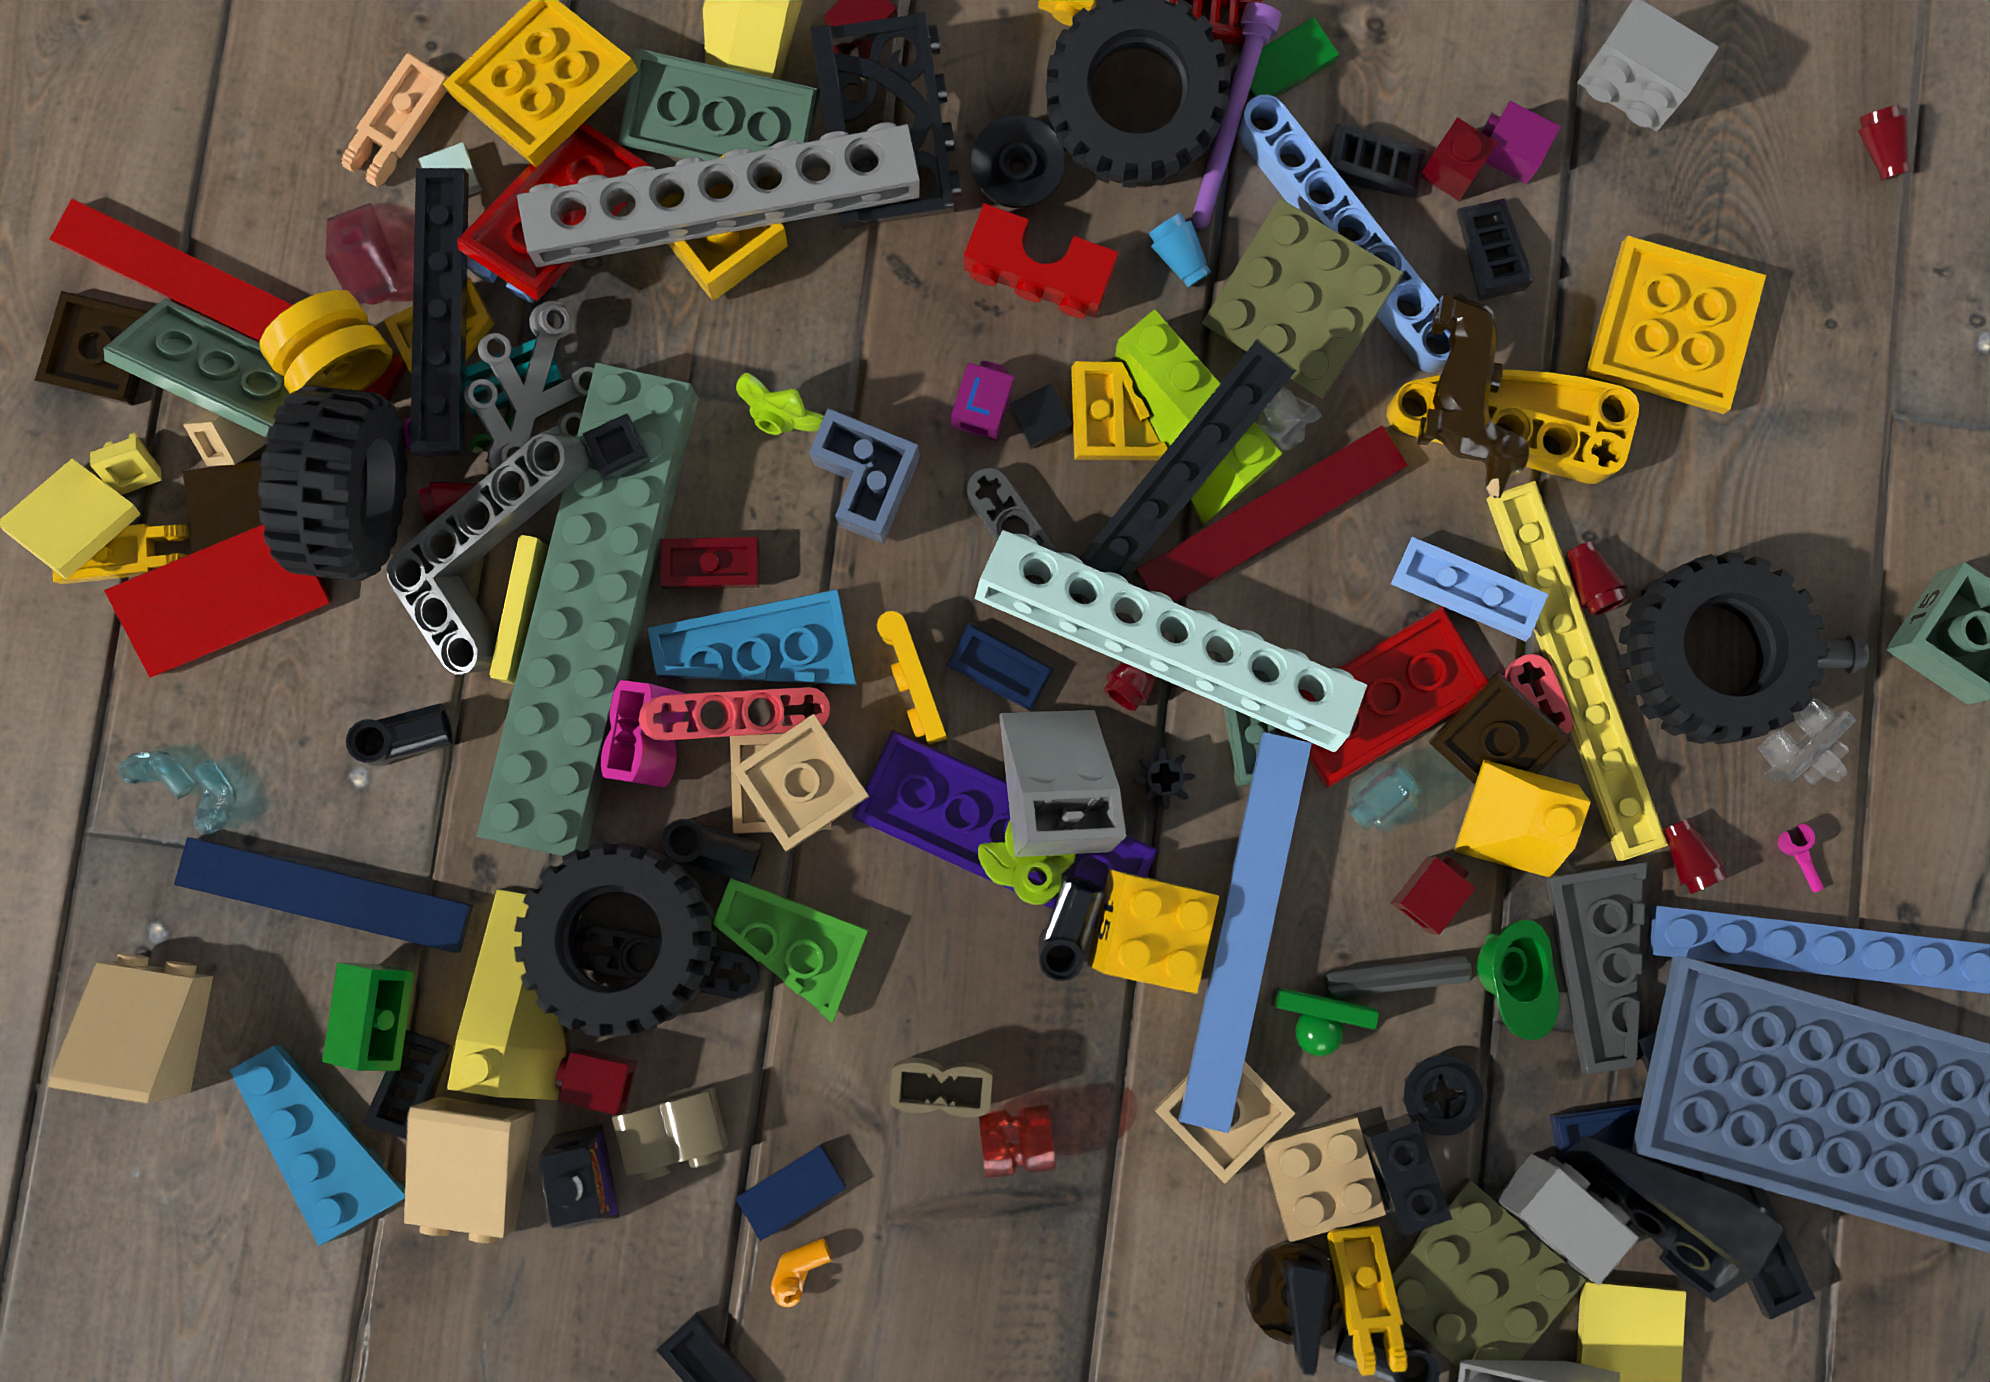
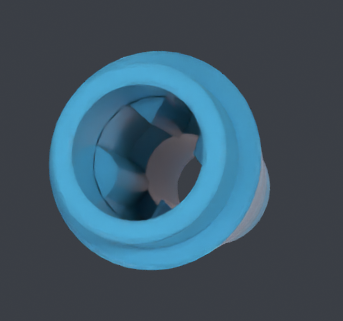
M1178 213L1149 233L1154 242L1151 246L1153 250L1174 271L1181 281H1184L1187 288L1212 273L1207 265L1208 263L1191 220L1186 222L1182 213Z

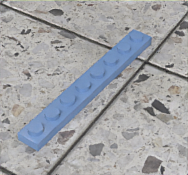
M1663 906L1650 907L1647 954L1683 956L1709 962L1990 994V944Z

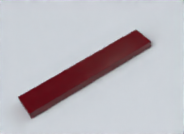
M1382 425L1138 567L1135 572L1148 592H1161L1169 596L1176 603L1397 474L1408 465Z

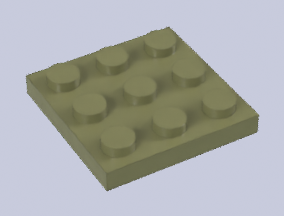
M1279 198L1201 324L1246 352L1256 339H1259L1296 369V372L1290 378L1291 380L1324 400L1404 274Z
M1465 1178L1446 1201L1452 1220L1423 1229L1390 1268L1402 1320L1458 1369H1460L1461 1360H1522L1586 1282L1579 1273L1475 1183Z

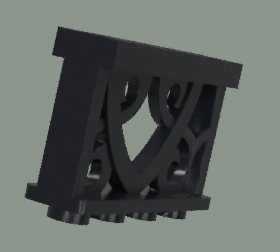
M919 12L914 15L832 27L830 25L810 27L826 132H847L845 122L857 119L870 108L875 99L878 84L897 96L916 116L910 130V137L917 170L921 167H928L932 170L936 180L933 191L924 198L899 201V204L839 212L842 229L878 222L954 212L953 200L962 199L958 170L949 171L946 152L955 151L951 121L942 123L939 104L948 103L944 73H934L932 55L940 54L937 25H927L926 12ZM892 38H906L915 46L916 60L909 67L901 65L898 61L900 49L890 57L888 68L879 64L882 48ZM874 39L870 60L848 54L834 53L833 45ZM922 73L924 74L927 101L909 84L917 80ZM861 77L867 79L868 86L864 98L859 102L848 100L845 96L846 88L849 85H856L861 91ZM930 128H932L936 157L928 152L919 151ZM847 132V133H848L849 135H851V134H856V133H859V132ZM871 159L867 166H859L856 162L852 166L859 172H870L875 169Z

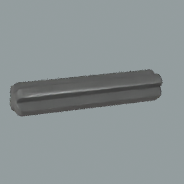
M1462 955L1330 971L1325 974V986L1328 997L1334 999L1466 983L1472 980L1470 960Z

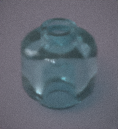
M1378 761L1348 786V793L1353 804L1347 810L1365 831L1374 826L1382 833H1390L1420 809V800L1417 795L1423 790L1398 761L1393 765L1385 761Z

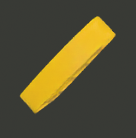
M1503 370L1498 392H1490L1488 411L1493 423L1508 425L1514 433H1517L1526 440L1529 447L1527 468L1586 484H1597L1603 482L1624 466L1628 458L1639 415V402L1631 390L1615 384L1551 372ZM1440 375L1407 382L1397 391L1387 406L1386 415L1389 424L1395 430L1418 437L1420 419L1427 417L1428 409H1434V391ZM1412 398L1418 401L1423 410L1422 416L1417 417L1407 414L1402 406V399ZM1602 404H1609L1617 410L1618 422H1612L1604 416ZM1544 436H1551L1559 442L1561 447L1560 455H1553L1545 449L1543 444ZM1437 439L1432 440L1433 442L1443 444ZM1596 450L1599 452V455L1596 456L1592 452ZM1600 460L1602 462H1606V464L1600 466L1598 465V462Z

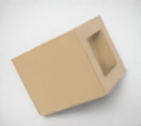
M207 409L183 424L207 466L235 465L267 444L266 437Z

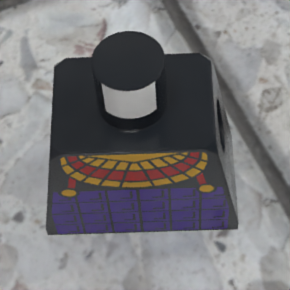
M603 1124L554 1134L539 1155V1165L552 1229H570L618 1219L620 1216Z

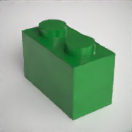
M337 962L322 1062L356 1071H400L414 971L380 964Z

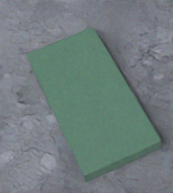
M638 48L634 49L633 62L638 71L629 79L618 144L682 159L698 157L706 161L718 159L725 153L735 149H750L752 152L772 149L774 144L785 140H797L800 143L811 142L820 95L819 89ZM765 176L766 178L781 181L779 178L775 176Z
M167 298L161 300L103 348L106 362L264 437L267 436L269 427L273 426L275 422L274 414L277 408L284 404V399L290 394L285 387L284 376L275 372L260 352V342Z

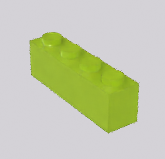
M1155 309L1118 339L1115 357L1118 362L1123 363L1133 382L1132 388L1134 393L1145 404L1150 414L1149 419L1160 443L1165 442L1167 448H1169L1221 383ZM1255 422L1191 498L1202 526H1205L1271 470L1281 457L1282 452Z

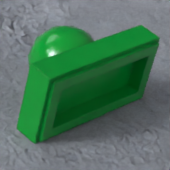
M1281 987L1274 989L1271 1006L1278 1009L1303 1014L1296 1025V1039L1299 1046L1306 1053L1315 1057H1325L1333 1054L1341 1046L1344 1039V1026L1342 1022L1376 1030L1379 1012H1376L1377 1009Z

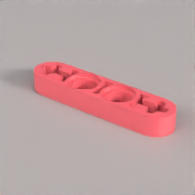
M811 687L663 695L650 698L644 703L640 710L639 722L641 729L647 736L661 741L786 733L806 718L804 715L784 716L783 706L801 705L806 700L807 704H814V715L823 726L829 718L830 705L823 692ZM756 698L765 700L771 709L770 719L763 726L753 724L748 716V707ZM686 701H689V702H690L688 708H687V706H686V704H685ZM708 701L717 702L724 711V720L716 729L707 728L701 721V709ZM662 704H665L666 712H688V722L668 723L666 732H664L662 724H654L653 714L661 712ZM688 725L691 727V732H687Z

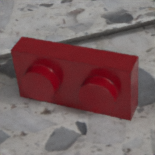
M757 537L661 539V587L663 589L760 588L759 539Z

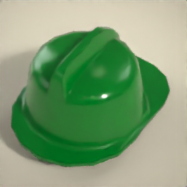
M1518 920L1508 925L1502 933L1486 935L1485 944L1482 946L1477 959V973L1484 988L1496 996L1502 1019L1510 1031L1523 1040H1539L1549 1034L1556 1023L1559 1012V992L1553 967L1550 939L1542 926L1532 920Z

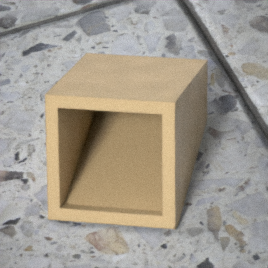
M118 953L116 961L96 962L50 1074L47 1087L141 1103H152L190 1093L213 976L197 974V965L185 962L166 961L165 968L149 966V957L136 954Z
M440 1096L410 1107L407 1130L404 1223L419 1225L420 1233L431 1236L450 1235V1230L469 1233L468 1239L470 1241L487 1244L498 1243L499 1238H504L516 1230L535 1111Z

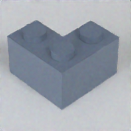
M827 409L809 454L815 466L850 480L835 517L840 527L884 544L921 458L918 444Z

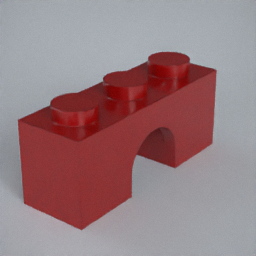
M984 203L963 255L964 270L970 272V277L987 286H996L997 283L1014 288L1016 295L1031 302H1040L1041 299L1058 304L1059 309L1063 313L1075 318L1083 319L1086 315L1097 318L1114 274L1119 252L1073 236L1069 249L1063 258L1050 264L1038 263L1032 260L1023 248L1028 237L1029 219Z

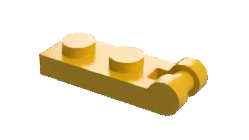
M885 612L878 619L877 630L886 644L894 646L899 662L890 666L899 691L903 692L909 689L915 708L907 710V714L916 738L925 735L929 745L947 740L906 621L898 612Z

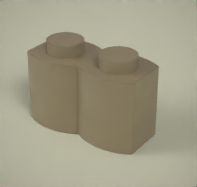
M926 1058L900 1060L892 1067L889 1105L900 1111L913 1114L928 1113L940 1108L944 1112L957 1117L973 1118L983 1116L990 1112L993 1070L983 1064L969 1061L955 1062L944 1067L938 1062Z
M714 1087L631 1108L612 1117L626 1175L630 1176L640 1173L642 1181L655 1179L671 1173L670 1164L688 1160L690 1168H695L719 1160L718 1151L724 1150L729 1145Z

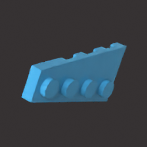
M838 590L647 628L655 672L658 677L857 686Z
M281 1045L272 1046L229 1070L318 1246L405 1199V1185L403 1182L396 1181L383 1166L385 1162L372 1148L368 1149L350 1129L352 1125L340 1111L335 1112L320 1095L321 1090Z

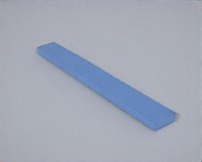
M1266 732L1261 734L1178 1119L1179 1122L1225 1133L1230 1131L1312 743Z

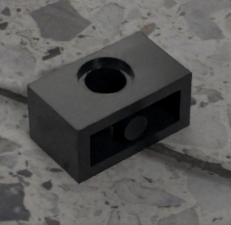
M1402 1115L1362 1129L1370 1162L1392 1225L1406 1236L1452 1220L1418 1121L1407 1115Z

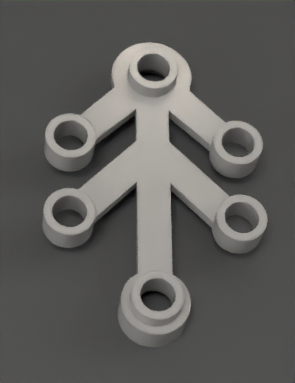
M545 302L537 306L530 315V328L537 338L523 383L509 358L511 345L504 335L499 333L489 334L483 337L478 344L480 358L490 364L515 412L509 430L495 406L498 394L493 383L485 379H479L471 382L465 388L464 398L466 403L471 408L476 409L493 441L488 450V463L492 471L507 460L506 455L510 448L518 450L531 438L537 436L530 437L536 417L578 396L587 397L588 391L580 386L579 377L584 373L592 379L594 371L592 367H583L575 370L571 374L570 379L543 392L557 341L565 337L572 327V317L569 310L559 302ZM549 312H554L560 317L561 324L558 329L552 328L547 323V314ZM489 340H495L501 345L502 353L500 357H493L488 353L487 343ZM476 386H482L487 390L488 400L485 404L475 400L473 390ZM578 412L564 414L558 419L557 426L539 434L571 435L566 430L567 420L572 418L580 426L582 414Z

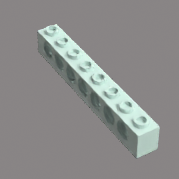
M1002 530L981 575L975 599L1332 752H1336L1350 735L1367 684L1355 680L1347 671L1338 668L1329 669L1310 661L1300 651L1282 649L1265 642L1260 635L1253 631L1237 630L1225 625L1208 612L1201 610L1193 611L1174 603L1169 596L1161 592L1145 591L1129 584L1124 577L1116 573H1103L1084 565L1074 555L1068 553L1058 554L1038 545L1034 539L1024 534H1011ZM1025 576H1039L1045 581V584H1033ZM1081 594L1088 598L1090 603L1080 604L1074 601L1070 595ZM1116 613L1130 615L1135 623L1128 624L1122 622L1116 616ZM1161 632L1173 633L1179 638L1180 643L1167 641ZM1207 651L1219 653L1223 656L1225 662L1220 663L1212 660ZM1252 670L1264 672L1269 677L1270 682L1259 680ZM1298 689L1309 691L1314 696L1316 702L1304 699Z

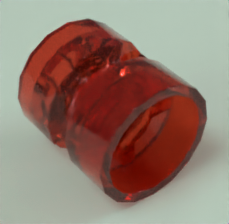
M1048 1104L1021 1107L1016 1116H1011L1006 1109L990 1111L983 1116H979L986 1178L1014 1175L1020 1166H1023L1028 1173L1056 1170ZM1019 1138L1020 1144H1013L1011 1141Z

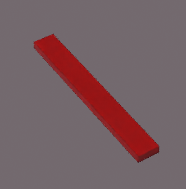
M72 198L49 238L58 246L257 342L260 341L266 328L281 313L293 306L272 294ZM392 353V361L385 373L364 391L378 393L390 401L407 369L403 358Z

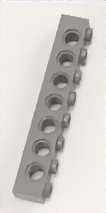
M886 122L870 127L867 132L851 135L844 131L830 132L823 135L820 140L800 143L797 140H785L774 144L772 149L752 152L750 149H735L727 152L723 158L704 161V159L698 157L685 158L678 161L673 167L657 170L651 166L636 167L629 170L627 175L607 178L603 175H590L580 179L578 184L558 187L555 184H540L532 187L529 193L518 194L517 200L527 252L536 267H543L919 198L920 180L908 124L896 126L894 123ZM864 158L871 159L877 164V167L870 172H859L852 166L856 161ZM814 167H821L829 172V175L821 181H811L804 176L809 169ZM765 176H775L781 180V183L772 190H763L757 186L758 181ZM725 184L733 188L732 192L722 199H715L708 195L710 190L716 185ZM678 193L684 196L683 201L676 207L666 208L660 205L661 200L668 194ZM621 202L635 204L634 210L627 216L618 217L612 214L614 207ZM577 210L586 212V216L581 223L574 226L563 224L565 217L570 212Z

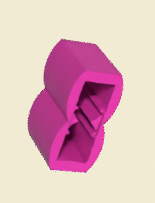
M619 681L614 690L610 705L612 729L606 737L601 754V770L604 778L664 788L668 786L676 766L677 751L675 741L654 740L647 736L641 729L639 714L644 703L650 698L683 694V692L649 683ZM662 704L661 712L653 714L654 724H662L663 730L666 732L668 723L683 722L685 712H666L665 704Z

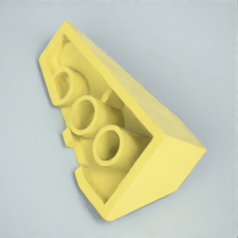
M705 0L703 6L705 63L780 80L803 0Z
M500 889L496 891L456 1038L447 1086L449 1090L500 1098L559 1099L561 1088L555 1087V1079L562 1058H567L568 1054L566 1033L564 1034L563 1025L558 1023L559 1017L553 1013L545 1014L535 1003L539 998L534 990H526L520 978L521 975L526 973L524 963L516 962L514 947L521 946L522 932H514L517 917H525L529 906L522 902L526 896L524 893Z

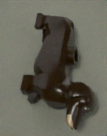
M1454 292L1452 296L1443 294L1440 298V303H1437L1434 307L1431 334L1441 335L1445 329H1448L1450 331L1449 344L1451 345V351L1434 391V409H1428L1427 417L1420 419L1417 445H1428L1432 440L1437 439L1444 444L1453 456L1482 461L1486 465L1485 481L1489 495L1493 498H1501L1509 477L1519 474L1526 467L1529 460V447L1522 436L1497 426L1489 416L1490 392H1498L1503 371L1502 364L1494 363L1497 337L1495 315L1493 310L1487 305L1469 300L1461 292Z

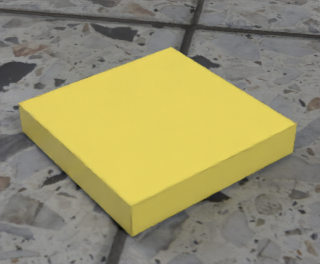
M71 459L0 519V527L5 533L66 580L139 517L141 513L134 504L74 459Z
M1585 1279L1586 1282L1580 1289L1576 1363L1620 1372V1382H1681L1686 1291L1681 1288L1602 1281L1600 1285H1597L1593 1281Z

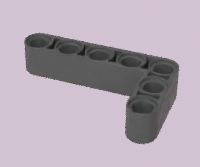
M538 434L531 438L397 551L389 560L386 570L390 586L442 665L449 672L468 674L490 670L498 636L460 578V575L583 474L589 462V453L586 445L580 438L561 434ZM557 447L560 451L558 466L554 462V452ZM521 477L523 478L525 483L523 495H521L519 490V482ZM486 507H488L490 514L488 524L485 519ZM452 535L455 540L454 552L451 547ZM418 565L420 566V569H421V577H420V578H419V576H418ZM444 604L447 608V618H445L443 612ZM470 643L473 647L474 652L473 659L471 658V655L469 653Z

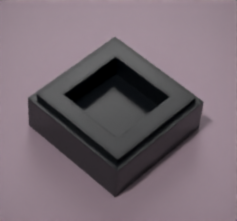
M1052 383L1009 403V408L1030 449L1073 428V423Z
M628 413L583 433L600 474L605 481L651 461Z

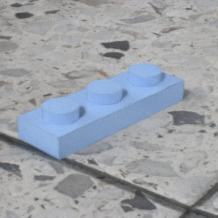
M1415 537L1411 538L1391 582V585L1525 642L1530 638L1549 595Z

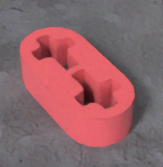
M1535 654L1523 655L1512 661L1506 668L1504 677L1539 709L1538 702L1541 701L1547 715L1555 714L1558 718V723L1556 724L1568 734L1572 728V715L1549 662ZM1523 664L1526 665L1528 670L1537 669L1540 678L1534 681L1538 697H1535L1529 683L1521 685L1518 681V676L1524 673Z

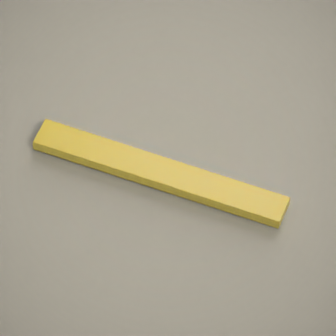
M1536 481L1503 491L1501 498L1489 496L1486 500L1515 580L1549 594L1533 630L1542 655L1553 668L1570 709L1573 720L1570 732L1617 861H1624L1668 846Z

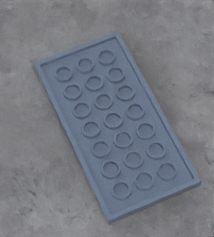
M1673 956L1631 1152L1990 1253V1044L1687 957Z

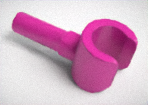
M1806 824L1796 826V832L1801 838V846L1793 844L1787 831L1782 832L1777 840L1778 848L1783 853L1795 857L1812 892L1823 890L1824 886L1809 852V849L1815 843L1814 831Z

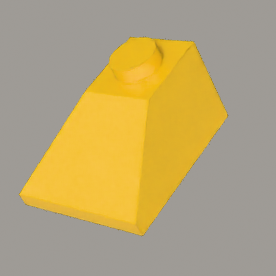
M1483 760L1454 851L1459 854L1551 877L1575 849L1591 802L1577 784Z

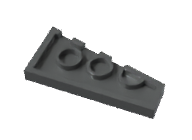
M1647 862L1545 878L1581 1071L1587 1075L1637 1067L1640 1002L1637 1001L1638 974L1641 975L1642 954H1639L1640 928L1641 925H1644L1645 904H1642L1643 880H1646Z

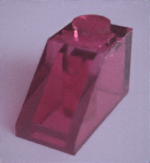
M372 203L327 218L325 258L342 289L349 291L360 304L374 305L388 299L393 292L397 291V270Z

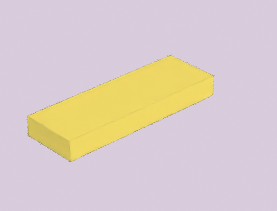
M525 535L518 537L489 674L491 678L503 683L515 684L549 546L536 537Z

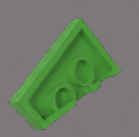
M733 878L729 880L713 925L755 960L764 964L796 994H800L817 1008L819 1013L831 1023L835 1021L869 929Z

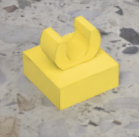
M136 433L129 434L128 439L115 444L111 441L106 442L103 448L90 452V466L108 486L120 495L162 481L161 467L148 452L147 447Z

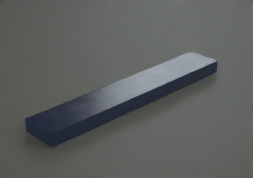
M191 837L186 839L174 885L454 953H461L473 908L471 904Z

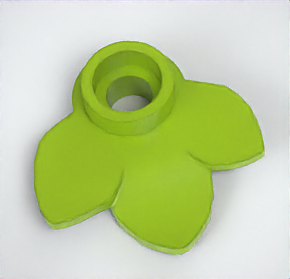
M744 373L738 379L736 391L750 406V415L755 420L756 426L762 431L772 435H779L781 432L787 433L793 429L808 432L819 430L824 416L805 409L799 392L796 389L769 392L757 378L749 373Z
M1011 819L1005 832V842H990L978 846L979 860L987 876L996 884L1013 887L1019 898L1033 905L1046 904L1057 896L1062 882V874L1074 864L1076 854L1015 857ZM1033 872H1041L1046 876L1047 881L1042 885H1034L1029 881L1028 876Z

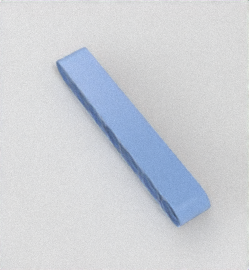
M1268 94L1252 98L1245 107L1238 130L1239 140L1286 202L1339 233L1338 229L1341 227L1352 228L1359 236V240L1353 243L1403 272L1404 275L1377 315V318L1413 364L1420 370L1428 373L1443 370L1451 351V345L1449 344L1450 331L1448 329H1445L1441 335L1431 334L1434 307L1437 303H1440L1285 105L1278 98ZM1256 118L1266 119L1273 128L1270 130L1257 129L1251 120ZM1284 154L1294 155L1300 160L1302 165L1299 167L1286 166L1281 161L1280 156ZM1309 192H1324L1329 197L1330 203H1315L1311 199ZM1405 300L1411 302L1417 310V316L1409 317L1403 315L1397 307V301ZM1435 337L1440 339L1446 347V354L1433 353L1426 344V338Z

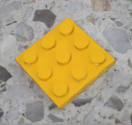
M530 0L442 84L453 98L532 165L538 167L624 85L638 69L631 57L559 0Z
M1627 236L1620 246L1585 375L1725 414L1732 406L1766 275Z

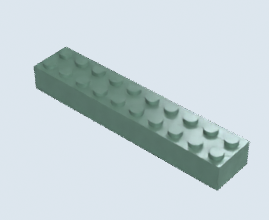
M595 363L577 437L587 447L589 462L583 474L563 490L476 837L564 856L575 849L579 851L588 850L605 781L601 770V754L606 737L612 729L610 705L614 690L619 681L630 680L661 554V539L665 537L699 399L690 383ZM628 413L651 461L605 481L600 474L583 433Z

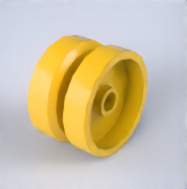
M334 289L321 292L297 302L281 313L266 328L259 341L260 352L272 369L281 376H284L285 387L290 394L309 385L364 391L385 373L392 361L393 350L381 333L372 325H368L367 313L357 299L346 290Z

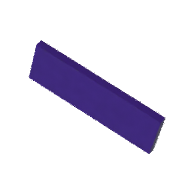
M892 729L865 788L870 797L857 805L852 818L992 881L981 866L978 846L990 842H1005V832L1010 820L1007 782ZM1126 835V838L1111 852L1076 854L1074 864L1062 874V879L1064 876H1078L1091 880L1094 884L1105 889L1109 869L1146 877L1158 850ZM1033 872L1028 876L1029 881L1034 885H1042L1047 881L1046 876L1041 872ZM1003 886V887H1005V888H1007V889H1009V890L1015 892V890H1014L1013 887ZM1056 897L1052 901L1042 905L1052 909ZM1098 911L1097 917H1096V919H1095L1093 928H1096V923H1097L1099 911Z

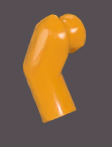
M824 1237L790 1250L780 1257L771 1281V1291L778 1305L788 1308L798 1304L802 1297V1289L808 1271L832 1261L830 1249Z

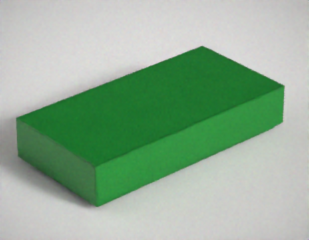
M1314 16L1262 47L1248 94L1251 99L1258 95L1266 94L1277 98L1337 61L1338 52ZM1236 63V64L1234 65V69H1233V72H1234V73H1235V71H1236V68H1237L1238 63Z

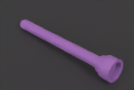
M1251 2L1245 5L1240 26L1243 28L1242 36L1245 38L1244 45L1229 91L1226 113L1217 132L1191 217L1194 228L1198 230L1205 229L1210 223L1263 44L1269 43L1270 37L1276 35L1282 13L1266 4Z

